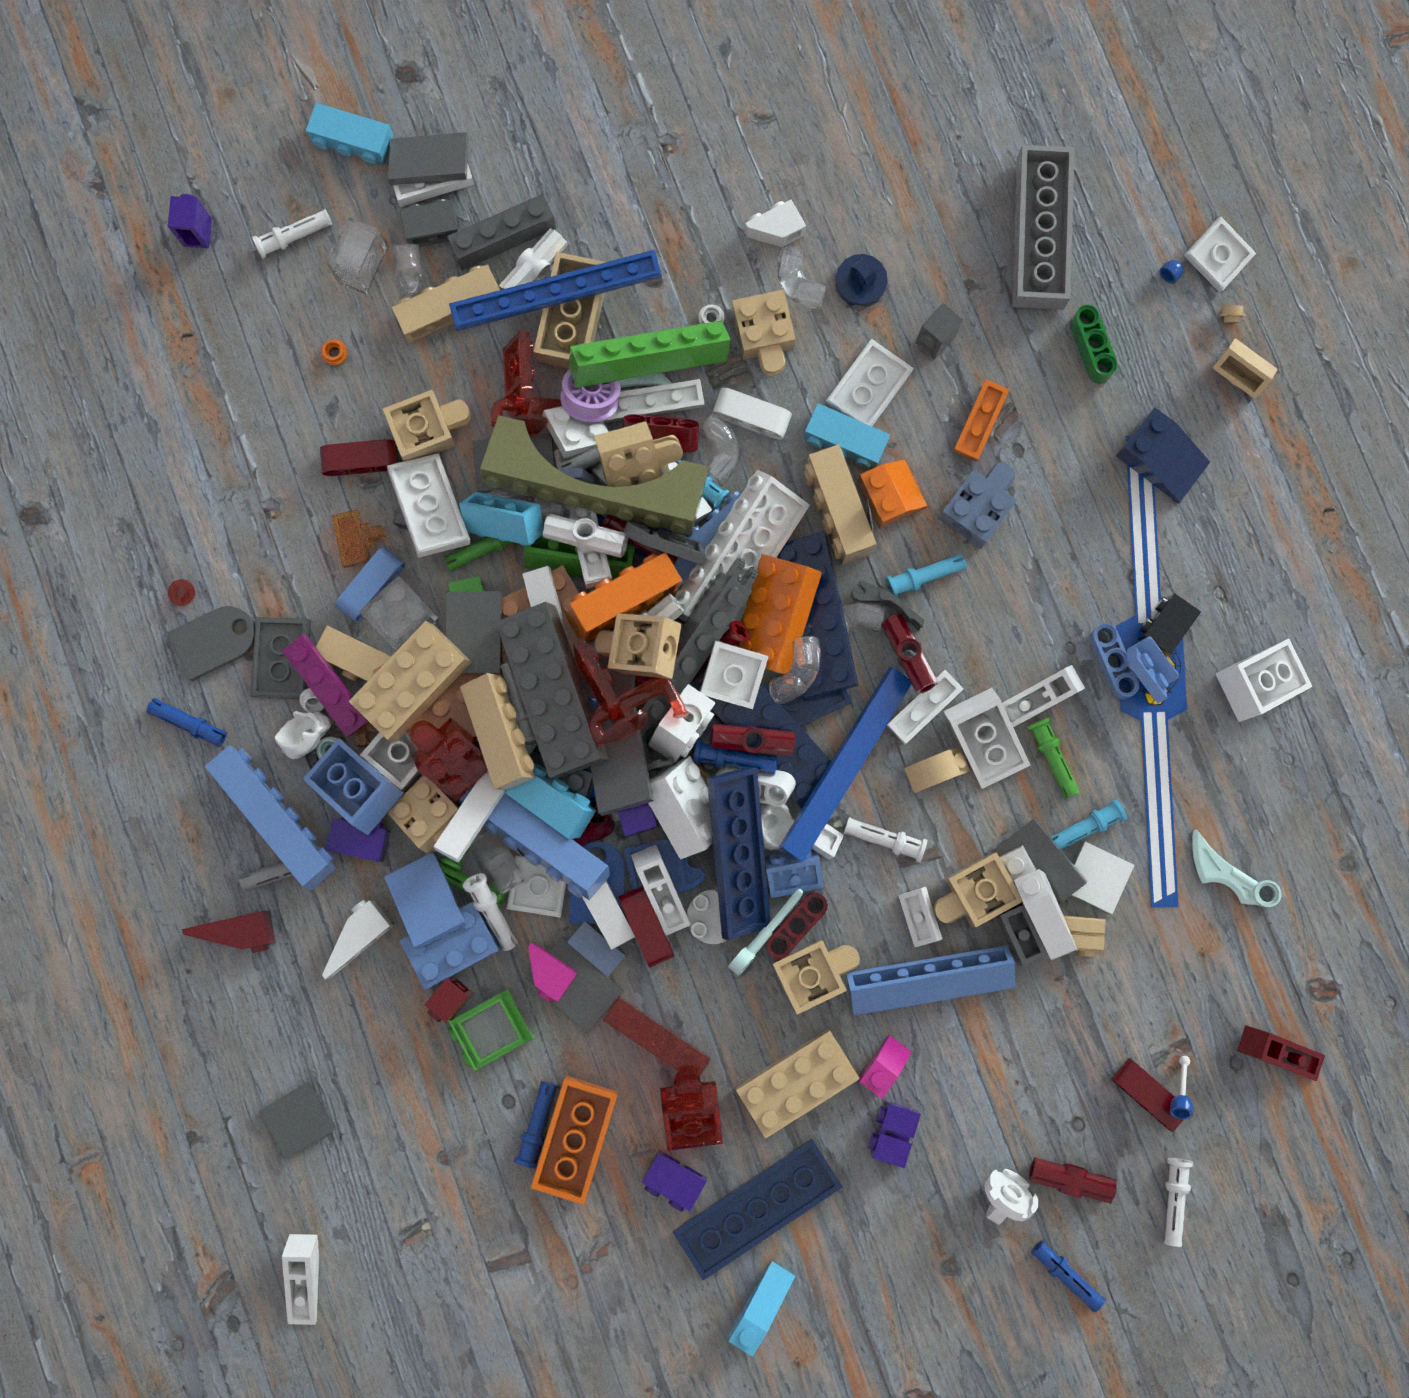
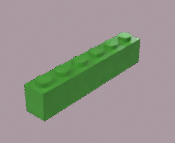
M721 320L570 346L568 368L576 388L726 362L731 339Z

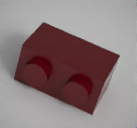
M453 976L446 978L424 1005L429 1008L427 1013L439 1023L443 1020L446 1023L457 1016L475 993Z

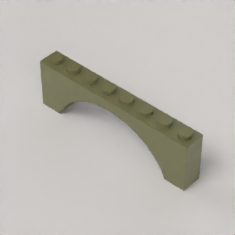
M498 415L480 467L481 483L491 488H503L519 495L527 494L539 497L544 501L564 503L572 508L580 507L592 510L596 514H609L625 521L633 520L645 523L649 527H662L670 529L677 534L686 533L692 535L709 467L682 460L666 474L645 483L621 487L590 484L566 475L543 458L532 443L524 421Z

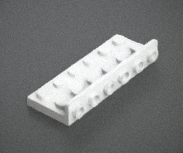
M757 470L748 480L747 486L740 497L734 502L732 510L725 521L720 524L718 532L711 543L704 549L706 556L703 564H696L692 568L688 579L676 593L675 598L684 609L682 614L687 617L691 615L716 576L721 572L726 574L737 558L741 557L746 563L736 579L737 582L741 580L750 567L758 568L761 554L777 558L810 505L771 475Z

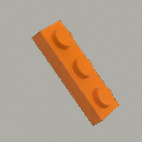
M985 379L953 452L975 462L979 460L1010 389Z

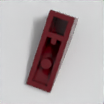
M259 911L182 929L183 935L239 949L251 948L252 953L269 950L268 944L276 943L270 911Z
M1247 1025L1244 1027L1237 1052L1314 1081L1318 1079L1325 1057L1321 1053Z

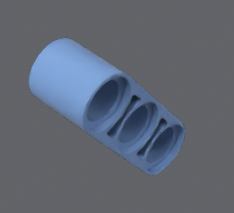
M380 548L339 596L335 607L355 623L360 622L400 575L405 567V563L387 548Z
M1108 623L1100 624L1090 634L1091 646L1113 696L1121 700L1128 699L1139 690V680L1128 665L1127 652L1116 628ZM1099 631H1105L1109 634V643L1099 641L1097 637ZM1114 655L1120 659L1121 664L1119 668H1113L1109 665V656ZM1120 680H1126L1130 683L1131 691L1129 693H1124L1119 689Z

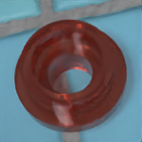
M179 579L172 582L169 586L168 597L175 605L186 606L193 601L195 588L189 581ZM184 588V595L178 597V589Z

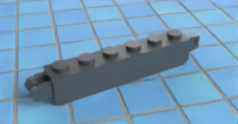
M741 557L733 562L726 574L721 572L716 576L681 628L672 679L658 678L635 699L641 737L649 728L653 729L659 725L712 652L714 642L720 640L752 591L749 588L758 576V569L754 566L750 567L741 580L737 582L736 579L746 564L745 560Z

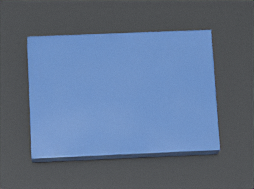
M434 852L384 877L416 950L466 925Z

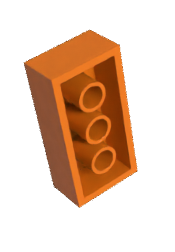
M666 552L659 556L657 553H654L645 558L641 566L635 569L633 566H630L619 573L620 577L613 581L605 579L595 586L596 590L588 594L585 591L581 592L571 599L572 602L569 604L566 618L582 644L595 639L600 631L613 629L617 613L638 615L642 611L653 607L665 595L669 593L672 596L676 595L682 579Z
M761 554L757 568L758 576L752 584L750 590L752 592L748 597L741 623L746 626L750 633V639L736 647L767 655L768 660L765 669L791 675L822 572L808 566Z
M566 1075L531 1189L582 1205L585 1204L619 1091Z

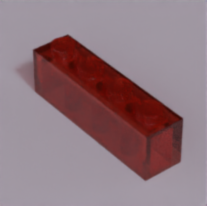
M621 996L618 997L603 1020L695 1083L711 1060V1056Z

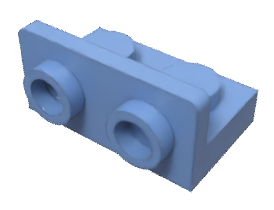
M1147 637L1127 649L1128 665L1157 703H1160L1167 699L1166 687L1179 678V673L1152 637Z
M813 849L810 850L804 862H799L788 853L784 854L781 852L765 857L766 875L771 898L794 894L798 889L805 892L824 888L818 853Z

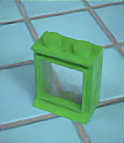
M510 988L449 1021L451 1026L448 1028L449 1034L455 1043H460L464 1050L461 1056L467 1067L472 1066L474 1071L536 1037L534 1032H530L523 1019L525 1016L522 1010L517 1008L511 996L512 991Z

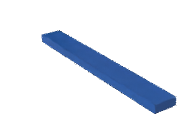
M651 250L449 303L455 329L460 331L662 278L656 252Z
M889 667L779 845L782 850L799 862H804L912 685L910 680L895 667Z

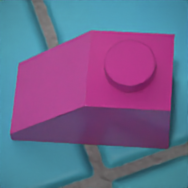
M531 942L528 950L534 985L540 989L537 994L550 1003L553 999L558 1002L578 972L535 942Z
M888 1035L858 1077L860 1079L858 1081L882 1099L899 1077L911 1051Z

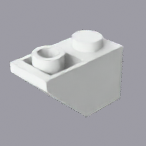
M792 200L785 203L780 201L774 204L766 213L762 215L761 213L754 214L745 223V235L748 238L778 247H784L805 236L806 224Z

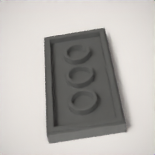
M616 700L593 707L592 711L609 760L590 767L598 813L604 816L653 802L635 700Z

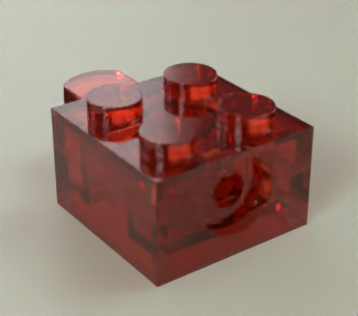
M451 717L439 729L426 720L417 721L410 728L409 735L412 744L418 748L411 755L417 770L454 801L461 798L488 771L478 740Z
M683 1070L676 1073L674 1086L660 1088L668 1151L723 1144L716 1081L701 1082L699 1074L694 1070Z

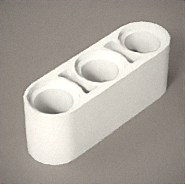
M729 388L720 389L712 410V414L721 420L777 440L784 438L792 417V413L782 407Z
M725 765V767L719 769L716 775L742 768ZM776 770L775 775L757 771L760 803L773 806L784 805L795 789L796 783L793 776Z

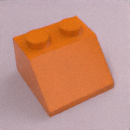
M905 460L885 463L859 475L857 484L866 502L868 499L870 511L879 529L927 508V504Z

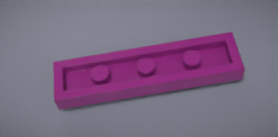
M302 634L282 650L346 737H350L369 722L349 702L353 696L306 634Z

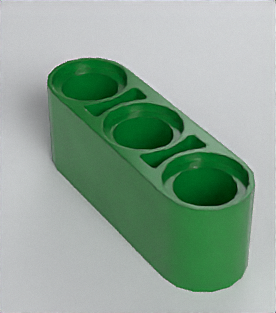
M1083 305L1079 307L1071 319V330L1088 376L1095 383H1105L1116 371L1117 360L1098 310L1092 305ZM1084 316L1088 318L1090 324L1082 323L1079 317ZM1093 340L1097 342L1099 348H1092L1088 341ZM1097 364L1106 366L1108 373L1101 372Z

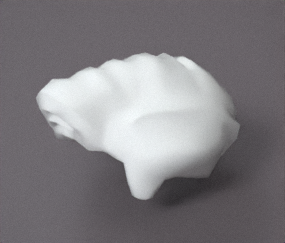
M293 712L294 718L288 720L274 737L282 753L291 759H297L314 750L319 744L320 739L331 727L330 719L320 712Z
M763 803L760 805L764 849L779 850L780 843L795 820L791 817L786 803L781 806Z

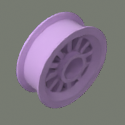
M568 370L562 380L561 404L570 416L580 421H604L610 418L618 408L621 385L618 380L576 388L571 373Z

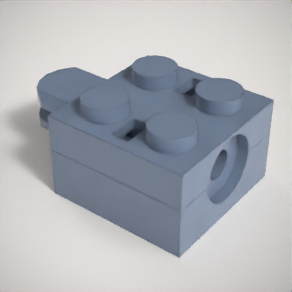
M999 462L990 469L985 477L973 469L938 519L982 549L1017 501L1006 492L1014 481V469L1007 463Z

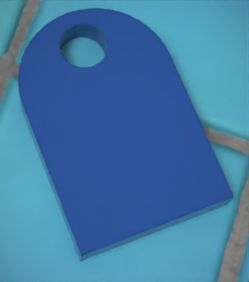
M669 839L624 849L633 890L643 886L635 869L631 855L655 844L677 892L693 889L706 878L700 867L692 868L688 864V857L679 858Z
M592 842L584 845L583 848L590 853L595 848L605 850L606 858L603 862L608 865L610 871L607 882L624 913L618 897L625 894V863L622 855L612 845L604 842ZM570 892L569 923H582L585 920L588 924H597L582 896L578 898Z

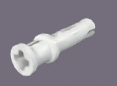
M326 209L281 229L274 227L271 232L260 237L253 236L252 239L262 259H264L266 254L280 248L284 250L288 247L287 244L333 224Z
M850 817L844 830V834L892 849L895 855L903 854L915 858L916 862L919 863L922 860L928 841L927 839L921 841L906 836V832L903 831L896 834Z
M475 874L464 882L463 888L473 898L474 908L484 915L501 949L509 951L516 946L515 944L518 941L496 904L497 896L494 892L490 891L486 883L487 878L485 874Z
M1167 1158L1170 1168L1169 1180L1165 1182L1169 1196L1164 1244L1182 1247L1186 1194L1191 1191V1185L1188 1184L1189 1170L1190 1167H1193V1162L1181 1158Z

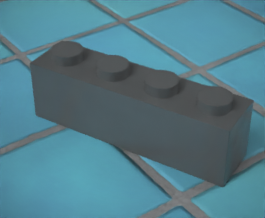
M541 194L447 237L461 269L464 270L541 236L550 228L554 230L556 229V224L552 211L544 195Z

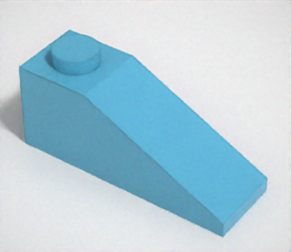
M771 1260L729 1330L728 1342L753 1357L767 1334L795 1278L794 1274Z

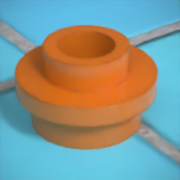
M337 339L328 340L321 348L323 360L332 366L342 364L348 355L345 344ZM333 350H339V354L336 357L331 356Z

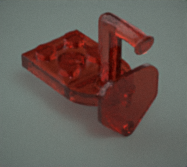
M519 330L503 348L505 397L496 401L491 408V426L495 427L498 415L503 416V410H506L510 416L508 418L524 421L528 434L536 435L548 425V419L543 416L534 415H542L544 410L561 407L562 404L560 399L532 397V382L535 378V369L531 366L534 345L530 341V331Z
M584 638L574 643L575 662L600 704L589 721V730L597 745L620 741L642 729L647 724L648 714L646 710H640L631 715L628 711L662 693L665 694L674 711L673 718H683L689 715L680 695L668 678L654 677L617 697L611 686L613 680L606 668L601 670L597 662L599 656L594 646H588ZM610 720L614 725L604 732L600 724Z

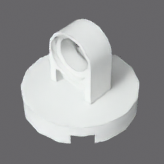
M1004 1169L1002 1172L994 1170L985 1181V1192L991 1202L986 1212V1218L997 1225H1000L1006 1217L1015 1221L1028 1220L1038 1208V1198L1036 1194L1032 1197L1028 1190L1030 1184L1019 1174L1009 1169Z

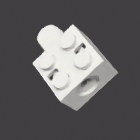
M688 684L659 723L648 746L667 759L673 757V763H676L680 756L686 758L694 743L702 736L715 715L711 712L715 702Z

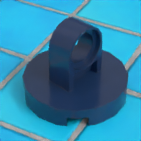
M866 254L852 255L845 259L838 267L835 278L836 290L841 299L849 305H864V307L879 301L885 292L888 282L887 271L883 264L875 257Z

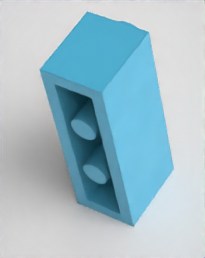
M315 103L306 128V133L314 146L321 149L329 147L344 156H351L352 154L361 157L362 160L370 164H375L376 162L385 164L390 149V139L394 138L391 127L388 124L319 103Z
M819 403L804 433V439L815 448H830L839 444L845 459L846 457L856 461L855 464L867 470L877 467L890 438V434Z
M480 492L473 493L459 503L468 533L477 534L480 537H492L500 541H511L524 546L533 544L535 540L543 535L544 524L540 504Z
M535 763L533 771L536 778L506 790L505 793L568 839L580 838L596 812V809L589 805L590 801L580 794H573L568 790L569 786L565 782L556 778H549L546 769Z

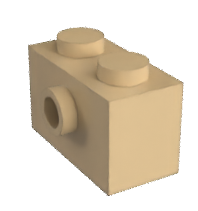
M1236 338L1229 344L1213 366V369L1227 378L1231 384L1239 387L1254 399L1270 383L1277 371L1276 367Z

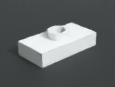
M923 887L898 895L914 947L942 940L927 888Z

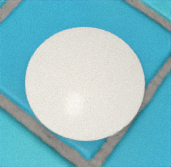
M716 890L701 892L689 904L687 917L691 925L688 927L692 935L704 943L720 944L726 942L727 940L722 939L718 893Z

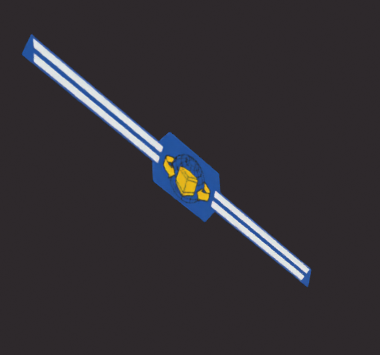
M1128 465L1135 616L1116 625V630L1126 652L1129 647L1140 642L1138 638L1142 632L1139 629L1147 618L1153 619L1158 612L1154 608L1161 600L1155 486ZM1183 638L1172 654L1167 656V659L1179 673V678L1166 687V700L1157 703L1140 680L1139 690L1136 694L1125 700L1120 699L1121 712L1141 720L1151 907H1179L1168 720L1187 710ZM1118 658V668H1119L1121 663H1120V659ZM1126 680L1119 681V689L1124 693H1129L1131 691L1130 683Z

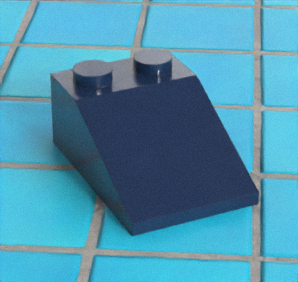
M1156 407L1145 416L1116 454L1117 458L1178 504L1210 463L1180 426Z

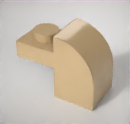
M959 746L904 768L913 792L917 793L970 771V768Z

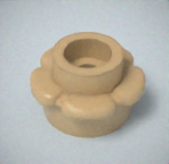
M1229 305L1222 306V313L1219 316L1224 318V323H1240V318H1244L1246 314H1243L1244 306Z

